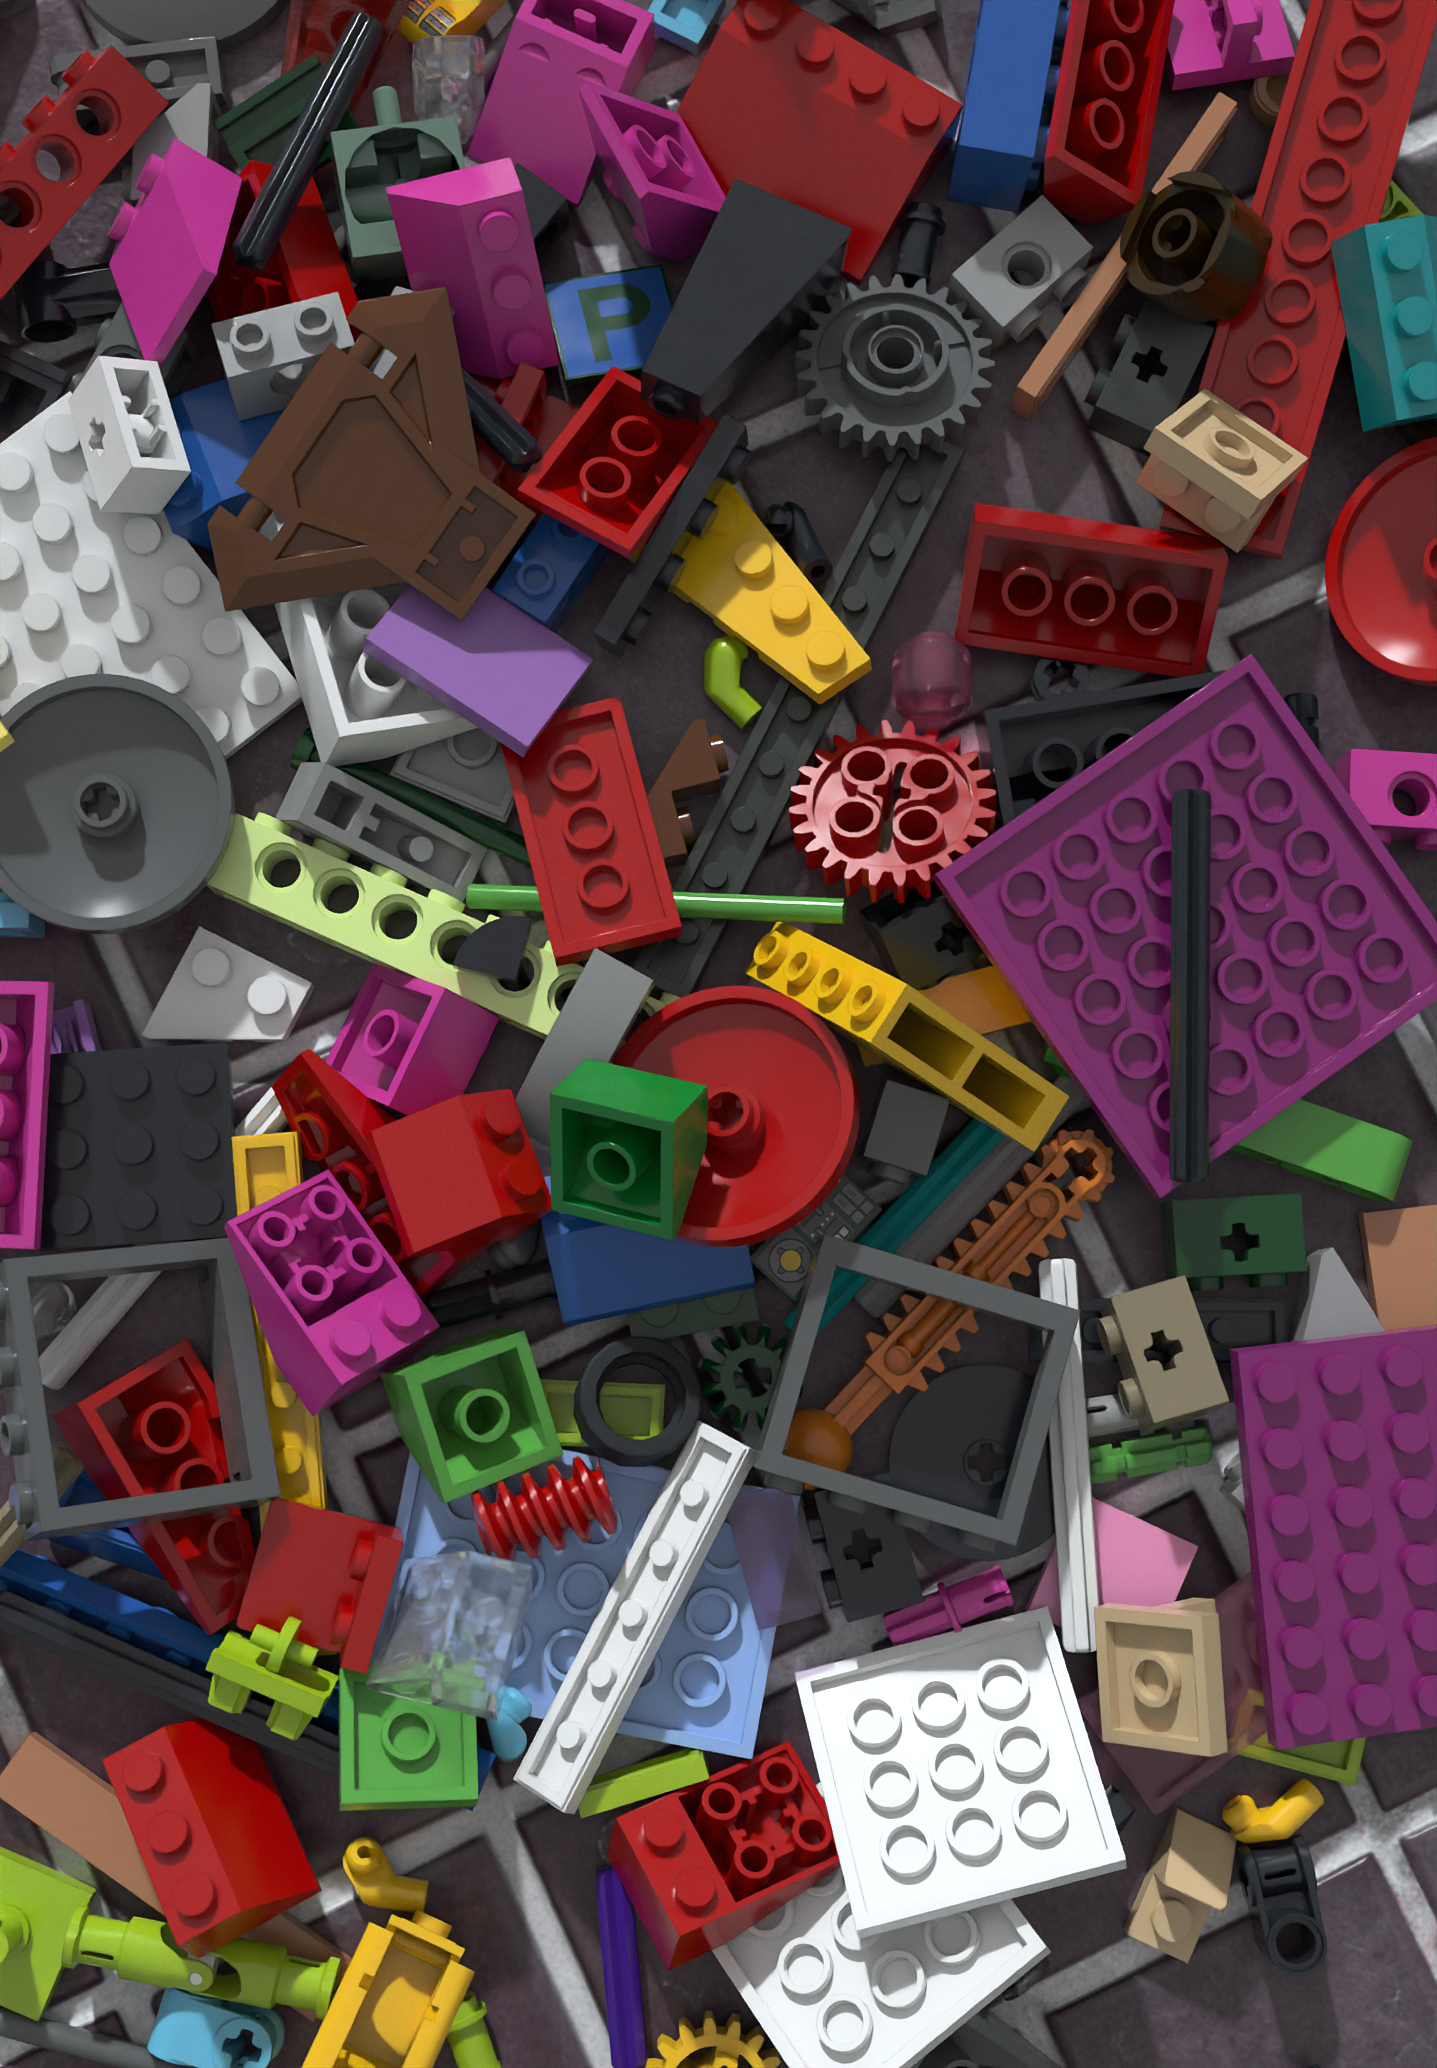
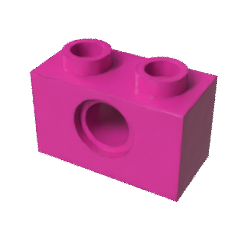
M1350 749L1335 762V775L1385 847L1391 845V839L1415 841V849L1437 852V754ZM1393 790H1403L1412 796L1416 805L1414 816L1404 815L1396 809L1392 799Z

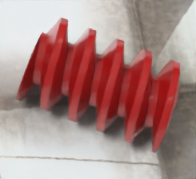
M598 1455L597 1470L592 1472L580 1456L572 1458V1475L567 1480L554 1464L547 1466L546 1486L542 1488L539 1487L529 1472L522 1474L521 1494L517 1496L512 1493L503 1480L496 1482L495 1503L489 1504L479 1490L471 1492L472 1509L487 1557L491 1562L492 1552H494L506 1568L516 1564L517 1544L521 1545L531 1559L540 1557L542 1536L544 1535L557 1551H560L567 1547V1533L570 1527L583 1543L592 1540L593 1520L597 1519L608 1535L617 1532L618 1518Z

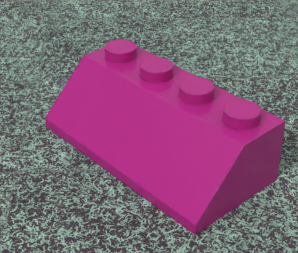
M0 981V1248L40 1249L54 1002L53 982Z

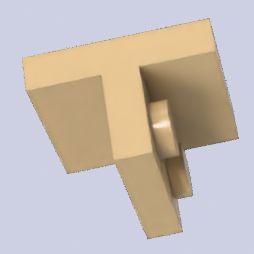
M1204 389L1154 428L1144 446V449L1151 453L1135 483L1238 553L1247 545L1276 496L1296 479L1308 458L1207 389Z
M1193 1597L1154 1607L1116 1603L1095 1606L1094 1620L1102 1742L1207 1757L1228 1752L1219 1616L1215 1609V1599Z

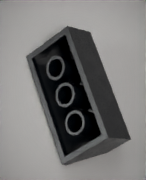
M1227 670L984 710L974 723L982 769L990 770L991 789L996 790V816L1000 828Z

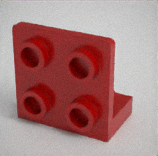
M280 1497L271 1500L237 1617V1626L240 1629L253 1632L256 1625L260 1624L280 1633L288 1617L292 1616L303 1621L297 1641L310 1646L339 1652L341 1668L367 1674L404 1542L400 1527Z

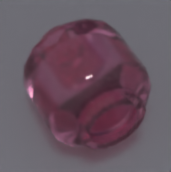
M938 631L922 632L913 636L894 653L891 670V701L900 716L906 720L913 721L921 729L939 730L947 727L951 722L960 719L970 710L974 697L973 659L969 650L956 641L955 638Z

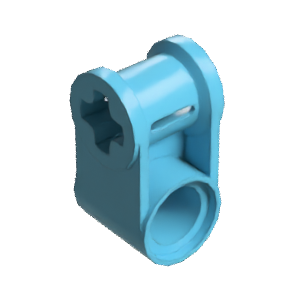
M165 1988L147 2049L157 2058L184 2066H194L197 2068H267L270 2061L279 2054L285 2043L286 2027L282 2016L275 2008L266 2009L194 1994L184 1989ZM245 2029L254 2033L252 2044L258 2047L254 2053L245 2050L247 2039L240 2035Z

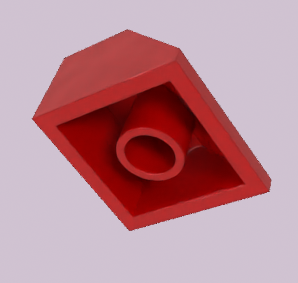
M511 1089L458 1095L374 1129L365 1136L407 1258L514 1239L552 1211L548 1187Z

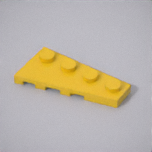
M725 482L714 501L715 504L720 506L718 514L709 531L702 539L696 536L692 537L681 556L687 560L686 567L671 592L686 603L692 602L713 618L714 624L733 639L735 636L758 653L759 659L821 705L871 671V659L732 484ZM645 545L636 551L629 560L635 563Z

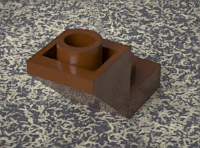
M704 718L691 722L647 795L666 869L684 865L687 861L686 846L696 843L687 806L676 809L675 803L720 792L719 773L729 771L721 735L717 734L709 737Z

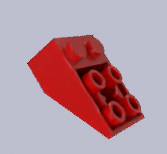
M790 1741L752 1757V1759H747L709 1776L710 1779L686 1786L615 1819L607 1856L668 1971L728 1943L841 1867L826 1803Z

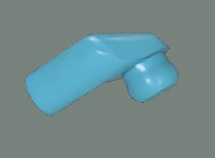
M514 1687L504 1688L496 1701L490 1699L484 1711L493 1752L497 1758L504 1762L516 1761L525 1751L527 1744L526 1733L519 1724L528 1718L532 1712V1704Z

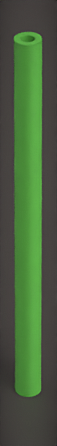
M468 885L466 892L468 909L543 912L536 886ZM673 892L679 918L845 924L846 919L845 898Z

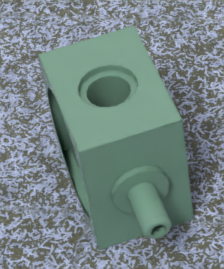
M391 86L379 87L372 93L378 126L330 132L331 163L353 283H359L362 278L381 280L408 276L386 187L465 168L456 116L402 123L397 91Z

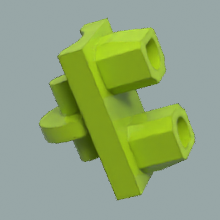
M292 1616L288 1617L280 1633L260 1624L256 1625L250 1638L229 1630L219 1648H215L212 1651L205 1670L214 1673L208 1697L210 1705L229 1713L241 1714L246 1708L253 1691L275 1700L266 1725L271 1731L291 1740L299 1738L313 1716L318 1718L332 1696L339 1679L338 1675L313 1665L319 1650L297 1641L303 1621Z

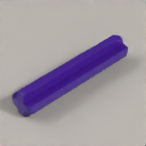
M609 1864L597 1868L595 1884L611 2065L613 2068H642L647 2062V2046L634 1905L613 1865Z

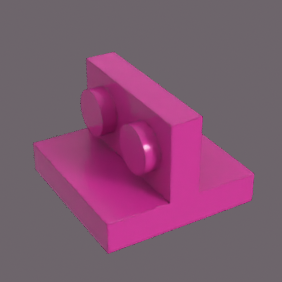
M1175 0L1164 62L1171 91L1290 73L1295 54L1279 0Z

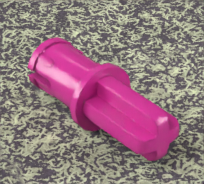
M1000 1565L948 1587H945L943 1581L937 1583L938 1591L923 1596L924 1603L884 1613V1625L893 1645L898 1646L924 1639L950 1628H954L957 1633L962 1631L961 1624L1004 1607L1014 1606L1015 1602Z

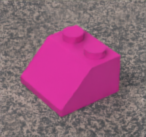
M373 963L325 1062L377 1105L406 1117L464 1094L480 1058L488 1049L490 1037L500 1018L445 987Z

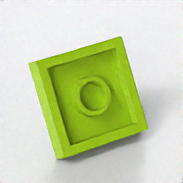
M0 1847V2006L39 2021L47 2010L65 1968L61 1964L62 1950L74 1910L78 1905L90 1908L98 1888L3 1847Z

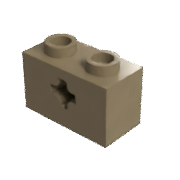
M1185 1275L1111 1296L1100 1309L1103 1318L1097 1319L1096 1324L1101 1345L1108 1357L1114 1355L1117 1357L1124 1380L1118 1382L1120 1400L1127 1417L1130 1420L1138 1419L1142 1433L1216 1412L1229 1402ZM1152 1345L1156 1352H1168L1170 1360L1163 1367L1159 1361L1153 1360L1148 1362L1144 1354Z

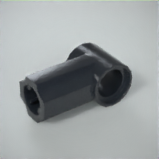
M33 261L14 283L22 337L38 343L59 342L74 336L77 332V327L99 324L109 317L113 318L122 303V299L109 267L110 262L67 268L65 265L54 261Z

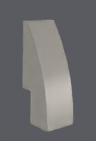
M594 949L515 1099L528 1136L550 1148V1092L586 1058L612 1064L625 1043L626 1035L655 986L654 980L599 949Z

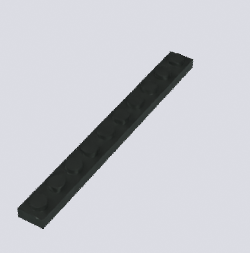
M944 440L943 450L940 453L934 451L928 444H921L918 460H913L905 448L897 449L893 461L888 463L821 595L822 599L865 652L878 630L964 459L965 449ZM782 675L780 676L679 874L672 892L745 893L791 802V786L800 784V766H809L813 758V751L818 748L849 686L820 705ZM680 918L683 935L643 945L632 969L654 980L656 984L653 989L661 993H670L680 998L695 992L731 920Z

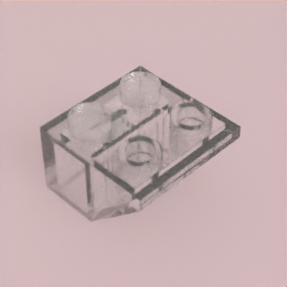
M468 1550L404 1560L366 1681V1689L497 1721L532 1598V1566Z

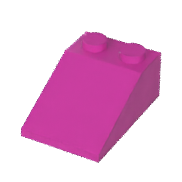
M587 81L578 91L594 149L606 169V172L603 173L606 186L617 200L626 205L635 221L632 225V232L646 252L680 262L684 261L704 244L726 199L722 189L680 114Z
M176 138L173 139L162 159L153 153L150 155L135 185L137 190L143 192L135 207L126 202L122 204L108 232V236L117 241L109 267L144 360L157 361L159 368L217 274L242 182L241 177Z

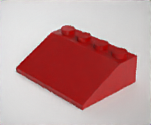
M738 0L719 28L676 113L680 114L725 197H727L736 178L852 228L843 276L860 286L898 228L897 221L900 214L906 212V207L909 203L915 202L954 142L963 105L790 0Z

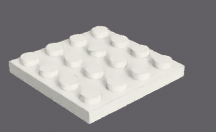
M1048 1606L962 1628V1631L959 1632L954 1630L794 1673L859 1939L1127 1868L1124 1851Z
M819 1782L816 1787L825 1801L821 1782ZM841 1867L728 1943L712 1950L789 2068H911L1051 1953L1012 1899L859 1939Z

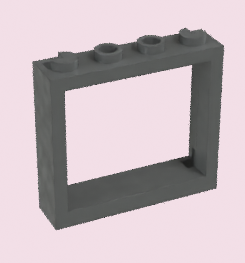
M820 1235L816 1242L752 1466L767 1472L763 1484L780 1490L802 1495L805 1483L830 1490L827 1503L847 1510L866 1514L870 1502L894 1509L891 1522L911 1529L930 1533L933 1522H938L958 1528L956 1541L975 1548L994 1552L997 1540L1016 1546L1081 1310L831 1235ZM835 1269L1048 1332L997 1518L782 1454Z
M228 1238L4 1259L0 1263V1389L4 1388L7 1415H3L0 1420V1442L4 1455L6 1457L13 1456L16 1483L11 1484L9 1489V1508L15 1507L17 1525H22L24 1542L258 1507L281 1496L248 1289ZM196 1267L230 1483L60 1508L28 1284Z

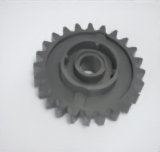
M895 274L891 286L887 288L882 287L875 276H870L868 290L863 292L851 282L847 283L845 300L842 301L828 294L825 297L824 313L811 311L809 313L808 330H800L798 351L795 352L794 373L797 374L796 393L797 395L805 396V415L815 416L820 414L819 432L821 434L835 429L840 430L838 447L842 449L854 440L860 441L862 443L861 453L864 458H867L875 447L884 449L888 462L893 461L899 448H905L913 460H918L921 444H928L937 453L942 452L945 434L959 441L963 439L965 423L977 424L981 405L987 404L989 400L990 382H992L995 361L990 360L992 340L981 338L983 320L981 318L966 320L969 304L967 301H962L952 306L948 305L949 289L947 287H943L933 295L926 292L925 278H920L913 288L908 289L904 287L900 274ZM894 365L901 367V369H891L886 366Z

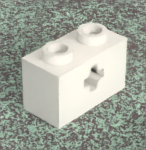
M98 355L69 398L68 403L100 511L159 514L190 474L191 469L158 362Z

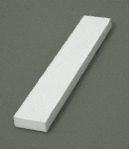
M697 1420L692 1434L688 1437L513 1780L563 1813L575 1814L752 1467L756 1450Z

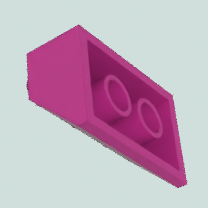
M511 158L386 187L411 289L417 292L447 287L450 306L455 311L452 318L461 367L468 373L503 379L515 376L521 361L538 369L559 365L558 351L524 194Z

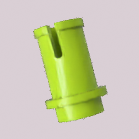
M472 1991L466 1992L447 2034V2040L458 2068H502L496 2058L483 2016L487 2013V2006L485 2002L477 2001L476 1995Z

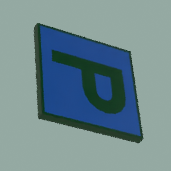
M662 264L543 282L566 386L601 381L612 366L631 376L642 374V369L673 307Z

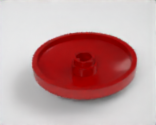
M1437 437L1423 440L1394 454L1361 482L1345 503L1337 518L1329 540L1325 561V586L1328 603L1334 620L1345 639L1367 661L1386 674L1402 681L1429 687H1437Z
M723 986L689 994L668 1004L643 1022L621 1047L612 1062L614 1065L708 1086L707 1146L679 1233L675 1239L699 1246L721 1248L754 1244L781 1234L800 1223L822 1204L838 1184L853 1154L860 1123V1098L852 1065L841 1044L826 1024L810 1009L786 995L753 986Z

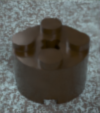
M1196 171L1178 173L1167 178L1172 184L1162 189L1156 195L1149 190L1137 202L1129 214L1120 239V256L1126 262L1129 273L1126 276L1135 288L1161 307L1180 317L1200 323L1215 319L1228 321L1243 311L1247 303V297L1253 291L1263 273L1268 251L1273 242L1272 232L1252 208L1214 177Z

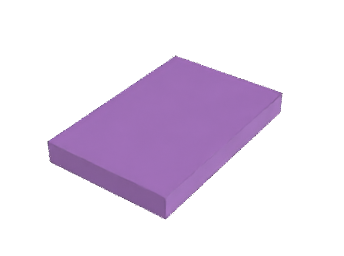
M409 584L367 635L362 648L363 651L521 757L525 756L588 672L593 662V658L487 587L464 620L461 621Z

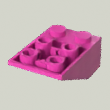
M524 0L509 33L467 154L468 159L478 164H484L510 157L513 166L518 162L566 197L568 204L579 208L601 160L594 149L578 89L589 81L633 97L655 53L654 14L624 0Z
M329 1169L227 1221L224 1225L275 1364L312 1417L379 1378L381 1371L411 1359L440 1327Z

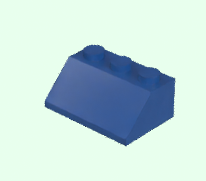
M550 1175V1176L544 1177V1179H545L546 1185H547V1187H548V1190H549V1193H550V1196H551V1175ZM554 1210L541 1218L565 1327L756 1287L748 1245L721 1248L699 1246L675 1238L672 1241Z

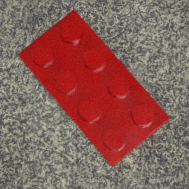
M620 696L558 711L524 757H521L500 742L556 966L589 959L595 948L610 954L682 936L679 914Z

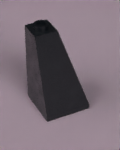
M735 178L642 369L640 399L648 402V405L663 417L673 420L685 418L699 424L792 340L800 330H803L809 324V313L811 311H824L825 297L828 294L837 297L840 291L852 228Z

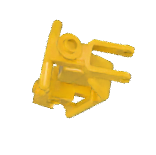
M417 1909L411 1922L393 1914L385 1929L369 1922L301 2068H433L475 1974V1971L458 1964L465 1948L447 1939L452 1926Z

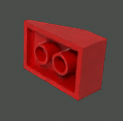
M612 366L519 486L516 498L626 558H630L648 542L717 427L718 422L706 417L699 424H696L685 418L673 420L661 416L648 405V402L640 399L641 381Z

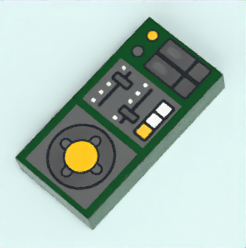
M843 1174L833 1191L814 1212L787 1231L765 1240L750 1256L751 1263L793 1303H796L803 1291L818 1236L827 1234L853 1242L881 1212L882 1208L849 1177Z

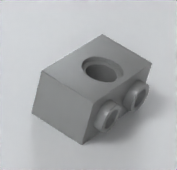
M1041 195L951 275L947 301L951 305L962 301L969 303L966 320L980 318L983 320L981 337L991 339L992 348L996 351L1011 337L1016 342H1019L1028 336L1044 316L1040 311L1055 298L1063 303L1081 288L1088 278L1085 268L1093 246ZM1017 270L1026 271L1036 279L1037 283L1028 286L1020 285L1012 280L1009 273Z
M338 292L211 324L239 421L286 409L330 342L346 354L349 353L355 344Z

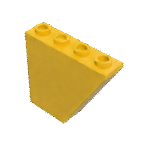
M776 922L771 932L762 937L755 948L754 959L745 971L747 975L770 990L798 1001L817 1015L827 1026L934 1094L950 1099L949 1103L1033 1152L1036 1151L1070 1097L910 985L785 922Z

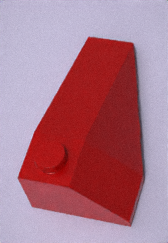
M310 1049L301 1052L272 1085V1089L292 1132L300 1131L301 1152L303 1156L311 1161H317L322 1173L329 1169L422 1301L427 1298L430 1292L440 1289L474 1263L495 1243L407 1258L365 1136L370 1131L396 1120Z
M187 1338L105 1383L53 1415L74 1453L83 1462L84 1470L107 1501L230 1483L216 1389ZM241 1509L127 1526L207 1635L215 1633L238 1617L256 1554L249 1522L242 1517Z

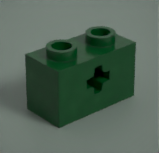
M1301 1193L1181 1199L1160 1203L1165 1280L1185 1275L1190 1291L1224 1289V1276L1248 1275L1249 1288L1288 1286L1287 1273L1307 1271ZM1231 1233L1235 1237H1245L1246 1249L1238 1250L1235 1253L1228 1249L1221 1250L1220 1237L1231 1235Z

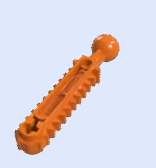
M1064 1129L1055 1133L1052 1141L1042 1145L1037 1150L1040 1157L1039 1167L1027 1162L1020 1168L1026 1184L1022 1186L1012 1181L1007 1182L1002 1189L1008 1199V1203L1005 1205L995 1200L989 1201L985 1208L991 1222L988 1224L978 1219H972L968 1227L974 1240L968 1242L958 1237L955 1238L950 1244L957 1258L951 1261L938 1256L933 1261L934 1266L1014 1290L1008 1278L1011 1273L1023 1278L1028 1277L1032 1273L1025 1257L1029 1254L1039 1259L1046 1258L1049 1251L1043 1238L1048 1236L1056 1240H1062L1067 1233L1060 1220L1064 1217L1074 1222L1080 1221L1084 1214L1078 1202H1098L1102 1197L1100 1192L1105 1189L1106 1185L1113 1183L1115 1176L1112 1174L1113 1164L1111 1156L1114 1154L1112 1148L1106 1147L1100 1139L1094 1136V1131L1086 1129L1083 1132H1067ZM1080 1153L1087 1160L1081 1168L1087 1178L1080 1176L1066 1182L1061 1189L1049 1183L1059 1179L1068 1169L1069 1163L1063 1157L1064 1155L1070 1158ZM902 1294L898 1301L904 1315L899 1318L892 1314L884 1313L880 1317L887 1333L882 1337L872 1332H865L862 1336L868 1353L860 1361L863 1365L860 1370L823 1409L809 1407L794 1411L782 1454L846 1473L852 1461L854 1447L851 1436L891 1393L899 1394L905 1386L921 1392L926 1391L928 1385L920 1370L926 1367L941 1373L945 1369L937 1352L944 1348L957 1353L962 1348L955 1334L958 1329L971 1334H975L979 1330L973 1316L975 1310L925 1295H921L917 1299L907 1294ZM805 1483L803 1490L816 1491L823 1488Z

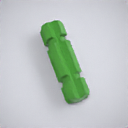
M1198 1425L1179 1429V1436L1172 1437L1171 1431L1119 1440L1120 1447L1112 1448L1110 1442L1090 1445L1091 1482L1099 1484L1118 1480L1117 1474L1123 1472L1126 1478L1175 1470L1178 1469L1177 1462L1183 1461L1186 1467L1207 1464L1212 1460L1213 1452L1209 1433L1204 1426Z

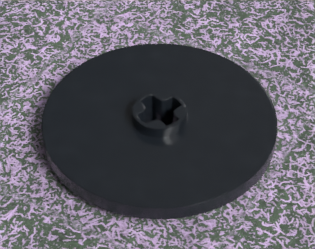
M982 1364L956 1368L928 1382L926 1391H917L905 1405L893 1429L889 1446L888 1468L894 1487L997 1518L1035 1378L1009 1367ZM1048 1432L1016 1546L997 1540L994 1552L975 1548L956 1541L958 1528L938 1522H933L930 1533L916 1531L939 1549L961 1558L976 1561H998L1014 1558L1043 1544L1055 1534ZM990 1443L991 1453L1003 1458L1002 1468L993 1469L991 1480L981 1481L979 1471L968 1468L967 1464L968 1456L978 1455L980 1444Z

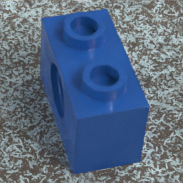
M543 513L492 590L554 633H557L612 549Z

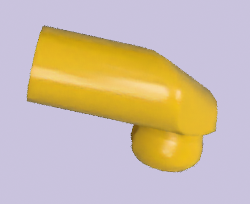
M1301 1778L1272 1806L1258 1809L1250 1796L1238 1795L1223 1807L1222 1819L1232 1828L1230 1835L1245 1844L1289 1838L1324 1804V1799L1311 1782Z
M359 1837L348 1845L343 1855V1868L351 1885L364 1904L415 1913L416 1909L424 1912L429 1880L397 1875L380 1844L375 1839Z

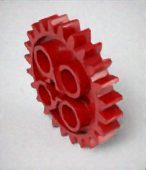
M882 720L879 734L872 736L861 724L857 725L856 741L851 743L838 734L834 735V753L831 754L816 748L813 751L814 767L800 766V785L791 786L790 790L792 807L789 808L790 826L794 833L796 851H805L807 869L812 870L822 867L823 883L827 886L843 877L845 881V894L848 897L854 895L861 886L869 887L872 903L878 902L884 889L893 890L899 904L904 903L907 888L916 887L925 899L931 898L930 882L934 881L932 876L988 838V835L995 833L996 790L991 789L990 770H979V754L973 751L961 755V738L958 736L949 739L944 744L939 743V727L937 726L930 728L923 737L915 735L914 721L908 720L901 733H893L889 722ZM905 769L901 778V799L897 800L894 808L892 821L893 835L890 848L886 853H880L885 840L884 822L888 821L892 810L895 775L897 770Z

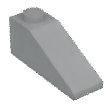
M304 762L300 764L275 817L291 826L294 830L314 840L315 838H320L341 847L350 853V857L370 866L373 863L382 865L403 875L408 879L407 882L428 892L431 889L438 890L461 902H464L468 885L472 884L488 848L326 762Z

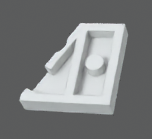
M199 926L141 1035L154 1042H167V1040L286 1042L315 985Z

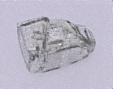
M442 35L423 37L413 42L412 76L415 112L419 120L456 116L461 144H466L475 133L481 115V106L485 103L484 65L486 54L483 38L470 35Z

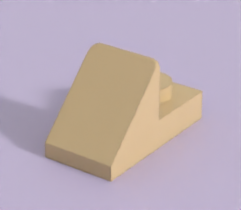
M1174 1807L1123 1930L1125 1933L1138 1941L1188 1963L1211 1907L1224 1912L1227 1905L1237 1841L1230 1835V1832Z

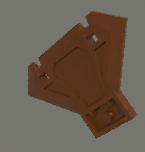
M447 287L358 301L346 319L362 332L349 353L346 354L330 342L235 482L251 494L241 512L236 517L222 506H219L207 524L225 612L408 582L463 621L536 516L529 508L481 475ZM383 349H386L397 359L384 378L381 379L370 371V368ZM275 511L285 518L286 521L275 538L270 541L260 534L259 531L272 512Z

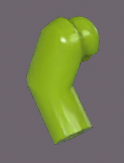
M727 634L722 638L714 639L704 653L703 687L706 695L741 730H744L758 718L764 707L740 685L741 666L744 663V659L749 655L747 645L735 636L733 639Z

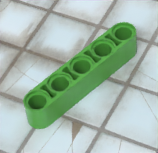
M1298 1099L1229 1150L1368 1199L1393 1203L1413 1141L1393 1131Z

